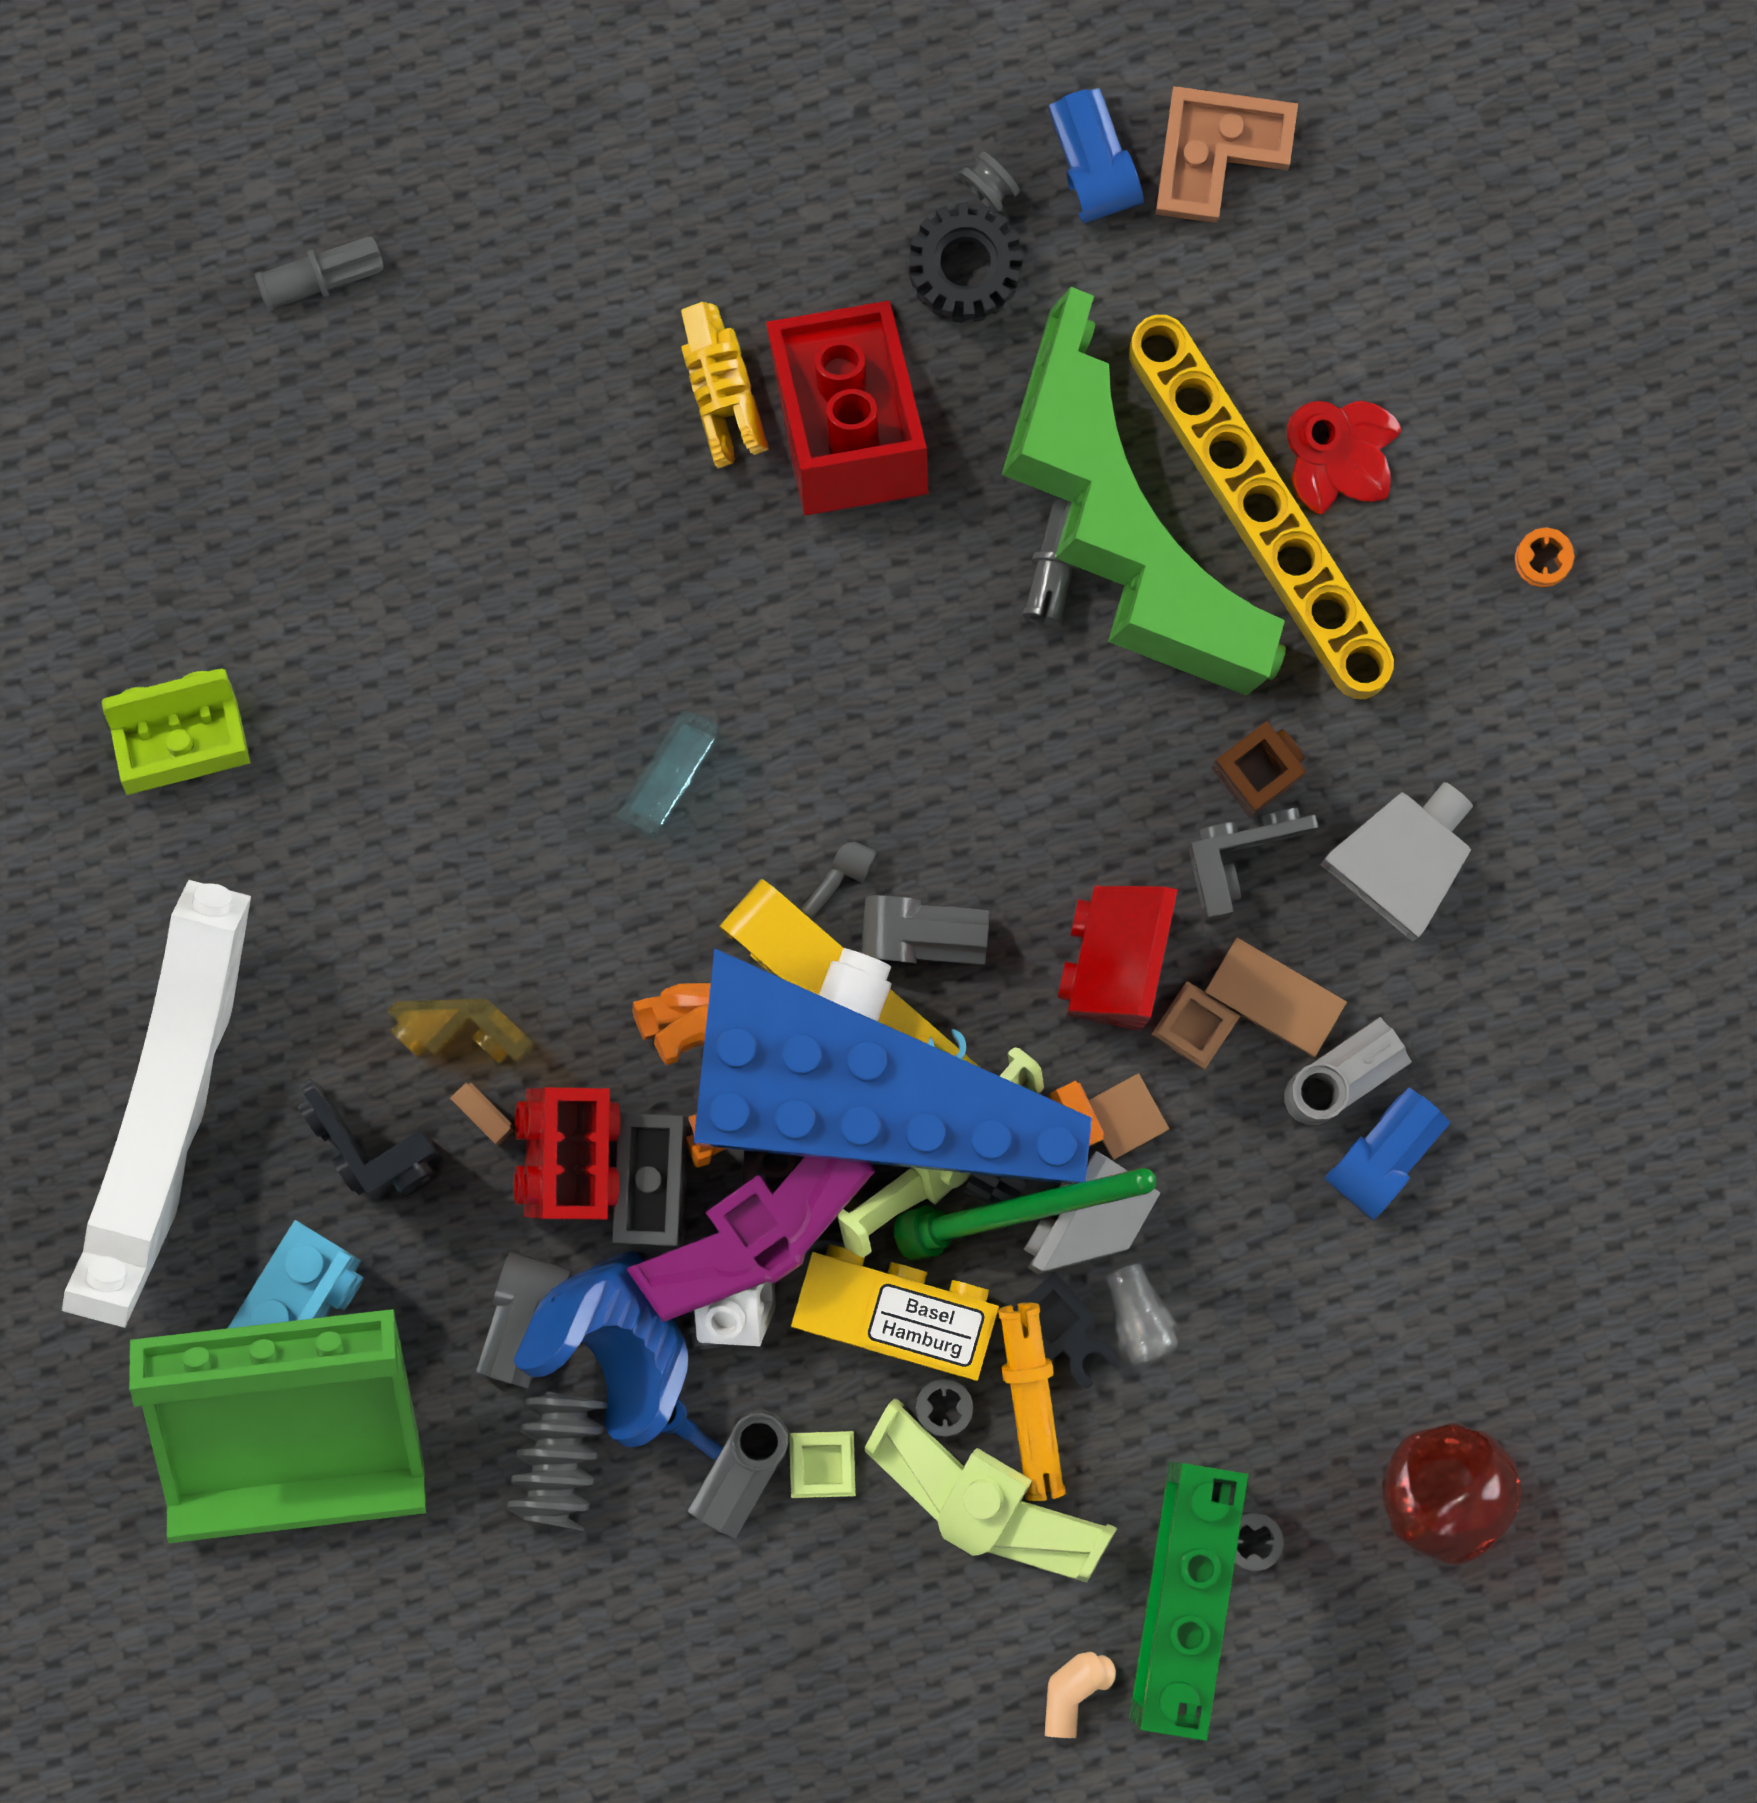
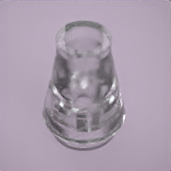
M1142 1264L1130 1265L1106 1276L1111 1292L1120 1352L1128 1353L1132 1364L1154 1360L1174 1351L1180 1346L1175 1335L1180 1327L1146 1277Z

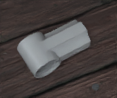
M1379 1017L1312 1064L1298 1071L1287 1083L1284 1091V1103L1289 1114L1298 1122L1306 1125H1320L1337 1116L1342 1110L1411 1064L1412 1061L1397 1034ZM1317 1078L1329 1086L1331 1103L1327 1110H1314L1304 1102L1301 1096V1087L1305 1079Z

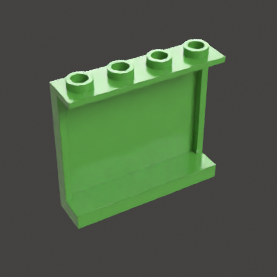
M393 1309L130 1340L129 1389L134 1407L142 1406L167 1504L168 1543L426 1513L424 1461Z

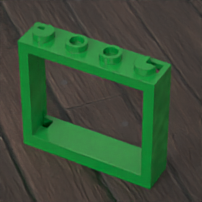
M1169 1461L1129 1712V1718L1140 1730L1207 1741L1248 1480L1247 1473ZM1214 1482L1221 1483L1218 1502L1211 1501ZM1231 1485H1235L1233 1505H1228ZM1180 1703L1186 1704L1185 1715L1178 1714ZM1201 1705L1200 1717L1198 1719L1196 1717L1197 1706Z

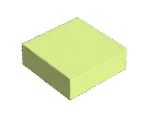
M854 1431L789 1433L791 1498L856 1496Z

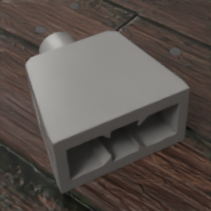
M1443 782L1423 807L1401 792L1333 849L1320 865L1414 942L1425 931L1471 851L1469 846L1452 831L1472 809L1473 805L1461 792L1446 782Z

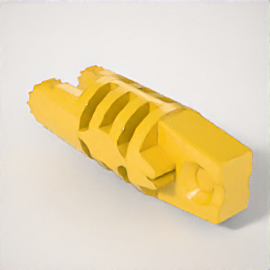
M700 302L682 309L681 313L688 339V344L681 346L686 368L690 373V382L696 402L700 408L699 413L715 466L719 469L734 463L733 460H735L734 447L725 420L729 416L735 415L743 443H745L750 453L756 455L769 450L734 329L724 328L718 307L714 304Z

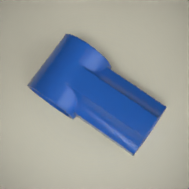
M1100 88L1094 90L1084 89L1066 95L1059 101L1050 104L1048 111L1069 170H1066L1070 190L1076 189L1082 212L1078 214L1082 223L1084 224L1144 204L1143 192L1134 163L1128 151L1121 150Z
M1408 1087L1380 1117V1121L1365 1138L1360 1136L1349 1148L1350 1151L1334 1169L1332 1168L1324 1180L1374 1221L1410 1179L1407 1175L1408 1172L1451 1122L1424 1096Z

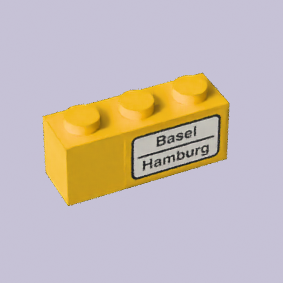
M832 1244L828 1245L826 1255L812 1252L791 1328L978 1381L999 1308L998 1305L986 1302L989 1290L952 1280L949 1291L925 1285L927 1272L890 1262L887 1273L863 1267L865 1257L862 1258L846 1248Z

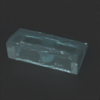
M681 711L616 815L618 819L651 839L654 837L658 838L719 740L720 731L718 724L688 711Z

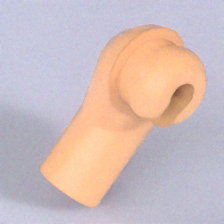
M1093 1652L1077 1654L1050 1677L1047 1691L1044 1736L1076 1738L1079 1703L1097 1689H1109L1115 1680L1116 1669L1110 1658L1104 1655L1097 1656Z

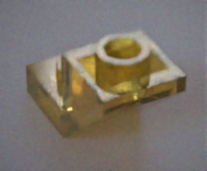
M487 998L395 1001L387 1010L398 1021L390 1032L417 1057L427 1048L435 1057L439 1058L472 1022L480 1028L472 1038L499 1064L509 1055L520 1065L537 1047Z

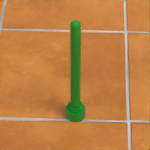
M1139 1168L945 1214L943 1211L936 1210L930 1206L918 1207L903 1211L897 1216L894 1225L895 1241L899 1251L908 1260L918 1261L940 1255L944 1248L950 1244L951 1240L1148 1194L1156 1186V1176L1147 1168Z

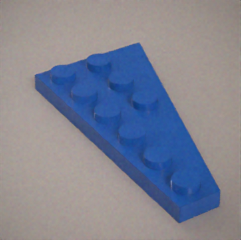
M714 948L694 1145L1066 1184L1086 1181L1091 1117Z

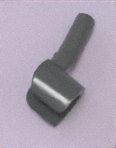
M848 842L838 850L831 869L825 875L826 878L802 906L801 910L811 918H814L840 886L844 875L863 883L869 871L868 869L876 856V852L857 842Z

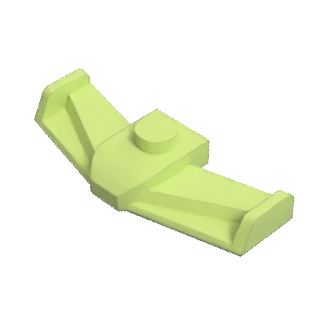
M1020 1048L1011 1049L1008 1052L1009 1066L1000 1077L1039 1094L1044 1089L1042 1071L1039 1064ZM910 1168L852 1212L848 1213L842 1209L837 1215L845 1248L864 1258L872 1251L868 1237L870 1234L897 1214L925 1199L930 1200L936 1205L953 1188L962 1185L971 1174Z
M894 1398L888 1404L865 1446V1452L938 1521L940 1532L945 1540L972 1556L988 1552L1082 1582H1088L1117 1530L1116 1527L1109 1524L1106 1526L1022 1501L1033 1480L978 1448L974 1450L966 1465L963 1466L903 1408L904 1404Z

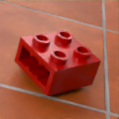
M610 1088L526 1089V1101H517L515 1109V1136L517 1140H525V1166L515 1167L514 1201L515 1204H524V1217L541 1219H608V1206H616L619 1196L617 1167H609V1141H617L620 1132L619 1103L610 1102Z

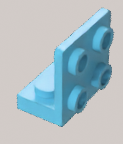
M294 1220L228 1328L327 1317L333 1307L344 1311L364 1280V1277L355 1272L362 1260L299 1221Z

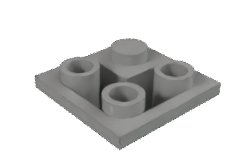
M1096 1151L1088 1161L1086 1181L1127 1172V1170ZM1061 1183L1059 1187L1068 1186L1072 1184ZM1154 1189L1145 1195L1059 1215L1057 1220L1051 1217L1042 1218L1024 1248L1025 1251L1034 1255L1028 1269L1037 1274H1042L1128 1250L1160 1192Z

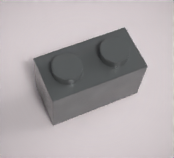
M620 1113V1132L617 1142L616 1161L619 1174V1196L617 1205L614 1206L612 1243L668 1247L685 1246L690 1156L685 1139L691 1135L689 1118L674 1115Z

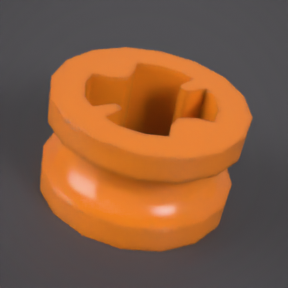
M1548 527L1535 529L1527 534L1517 547L1515 554L1516 569L1521 578L1530 585L1541 588L1554 586L1566 577L1573 566L1575 557L1573 546L1568 537L1559 530ZM1541 541L1542 548H1545L1548 542L1555 545L1560 551L1554 559L1559 570L1548 574L1547 567H1544L1541 573L1532 569L1529 563L1535 554L1530 545Z

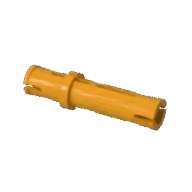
M1019 1303L1017 1304L1018 1311H1013L1012 1305L998 1310L999 1318L1002 1322L1007 1364L1002 1366L1003 1381L1011 1385L1023 1475L1033 1480L1025 1493V1499L1028 1501H1046V1492H1051L1053 1499L1066 1494L1065 1485H1063L1048 1382V1378L1053 1376L1054 1372L1052 1360L1050 1361V1359L1045 1358L1039 1304Z

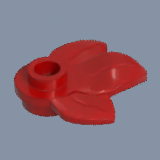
M1313 401L1297 408L1287 425V440L1292 452L1297 456L1292 473V483L1299 499L1318 515L1323 514L1332 505L1338 492L1359 501L1373 502L1385 500L1390 490V470L1387 460L1380 449L1388 445L1400 434L1401 426L1396 418L1380 406L1366 401H1355L1341 408L1326 401ZM1317 421L1324 422L1329 430L1328 439L1322 445L1315 442L1312 437V428Z

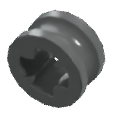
M981 151L975 158L977 165L972 169L964 167L959 172V177L964 185L985 206L990 207L991 212L998 214L1003 209L1002 200L1007 196L1015 198L1020 193V189L1011 175L992 156Z
M940 1379L932 1381L921 1390L917 1397L915 1410L918 1421L924 1429L933 1435L947 1437L958 1434L966 1428L972 1418L974 1406L971 1395L963 1385L955 1380ZM941 1389L942 1396H946V1390L950 1389L961 1398L956 1405V1409L962 1416L952 1426H948L946 1419L943 1420L942 1426H937L928 1418L933 1407L927 1399L936 1390Z
M1258 1513L1243 1514L1240 1530L1246 1525L1254 1531L1265 1526L1272 1537L1271 1540H1265V1544L1272 1546L1264 1558L1254 1553L1244 1558L1237 1550L1235 1564L1242 1569L1250 1571L1266 1570L1275 1564L1282 1554L1284 1546L1282 1531L1278 1524L1267 1515ZM1238 1539V1544H1242L1243 1540Z

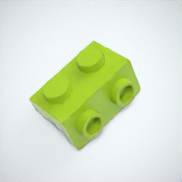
M225 669L192 672L181 679L162 684L130 688L119 695L107 697L101 701L103 713L111 730L120 780L126 795L250 764L236 696Z

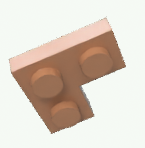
M1173 86L1155 215L1218 223L1227 162L1288 171L1291 161L1298 103Z

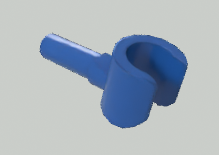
M677 1399L675 1404L676 1417L670 1424L664 1427L661 1433H676L716 1461L723 1447L687 1418L688 1412L685 1405L680 1399Z

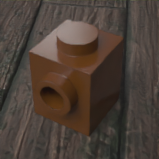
M1268 721L1218 757L1211 768L1249 818H1252L1298 783L1306 773V770L1300 764L1305 757L1296 742L1284 729L1276 733Z

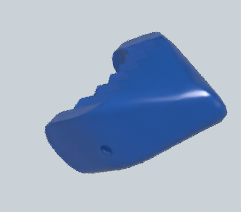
M633 1251L621 1252L564 1280L552 1288L537 1306L514 1357L515 1365L528 1376H546L564 1365L580 1343L583 1342L593 1352L601 1365L607 1383L608 1408L604 1419L606 1429L612 1439L624 1447L644 1445L664 1429L673 1412L688 1370V1352L685 1340L675 1319L662 1322L626 1270L631 1266L645 1262L638 1252Z

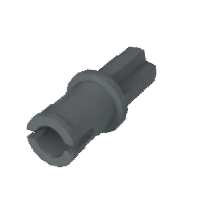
M365 237L315 254L314 249L307 250L309 257L265 272H257L255 277L268 312H271L275 308L322 293L323 298L330 297L328 291L330 289L380 273L383 270V260L373 237Z
M1057 499L1052 504L1041 550L1032 555L1031 561L1036 565L1026 607L1022 613L1023 618L1037 624L1038 618L1041 616L1044 600L1047 599L1049 604L1043 626L1047 627L1062 626V616L1073 575H1078L1081 572V568L1055 559L1071 505L1070 501L1064 499Z

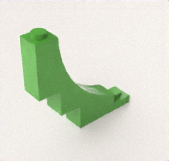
M1070 287L1050 310L1002 475L1071 502L1055 559L1124 585L1108 642L1247 696L1265 680L1271 681L1277 675L1286 650L1285 645L1279 643L1285 620L1255 607L1225 588L1205 572L1176 543L1156 517L1132 473L1117 431L1111 400L1109 363L1084 354L1095 329V322L1088 319L1094 296Z

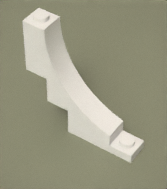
M188 880L171 915L161 974L139 1066L119 1135L87 1224L83 1253L64 1292L62 1311L125 1328L172 1225L179 1204L187 1151L202 1121L206 1106L214 1054L227 1028L232 1012L251 896L229 891L218 884H203Z

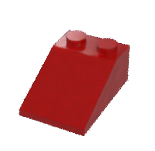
M890 300L767 321V334L786 435L804 516L929 494L927 447Z
M1094 886L1090 901L1078 899L1070 934L1072 937L1082 938L1077 963L1065 961L1057 995L1058 999L1069 1001L1066 1016L1141 1031L1152 1015L1178 889L1163 886Z

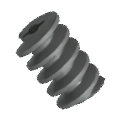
M546 1392L543 1396L526 1399L525 1407L540 1415L541 1421L522 1424L520 1432L537 1443L535 1447L517 1450L515 1457L532 1467L531 1472L511 1477V1483L525 1491L527 1497L508 1501L506 1509L522 1518V1520L585 1531L584 1527L569 1519V1514L589 1510L590 1503L573 1492L574 1488L594 1484L595 1478L578 1468L580 1462L599 1458V1452L584 1443L583 1437L603 1433L604 1426L589 1418L588 1411L608 1408V1403Z

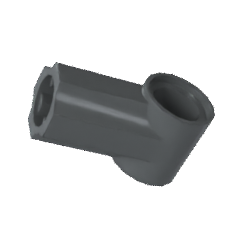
M873 895L865 897L861 943L862 954L878 960L901 961V965L904 966L918 965V961L985 966L989 910L954 906L922 905L923 901L897 896Z
M513 1251L509 1252L495 1291L493 1306L496 1307L476 1369L477 1373L529 1389L534 1377L528 1376L515 1365V1354L540 1301L552 1288L570 1278L572 1270Z
M755 1410L743 1415L733 1427L732 1433L687 1512L715 1530L736 1539L779 1462L786 1453L789 1444V1432L784 1421L775 1413L766 1410ZM761 1422L774 1429L778 1437V1446L773 1454L764 1458H757L745 1451L741 1436L743 1430L752 1423Z

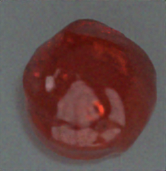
M1452 1422L1420 1430L1403 1439L1392 1454L1382 1481V1495L1393 1534L1415 1552L1450 1565L1464 1564L1486 1553L1507 1531L1521 1503L1522 1488L1520 1477L1511 1456L1486 1432L1469 1429L1461 1423Z

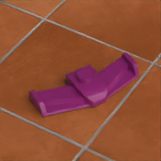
M804 1157L775 1192L772 1191L762 1175H757L706 1212L719 1233L631 1266L626 1270L662 1322L765 1282L776 1283L803 1264L807 1250L875 1172L871 1163Z

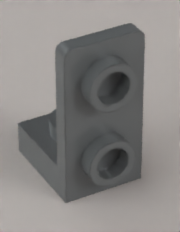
M1291 808L1261 816L1263 826L1238 832L1236 822H1229L1199 830L1201 840L1191 842L1188 852L1204 921L1210 922L1230 917L1234 912L1232 901L1241 900L1235 866L1233 862L1222 864L1220 854L1315 833L1319 828L1316 815L1300 818L1299 809Z

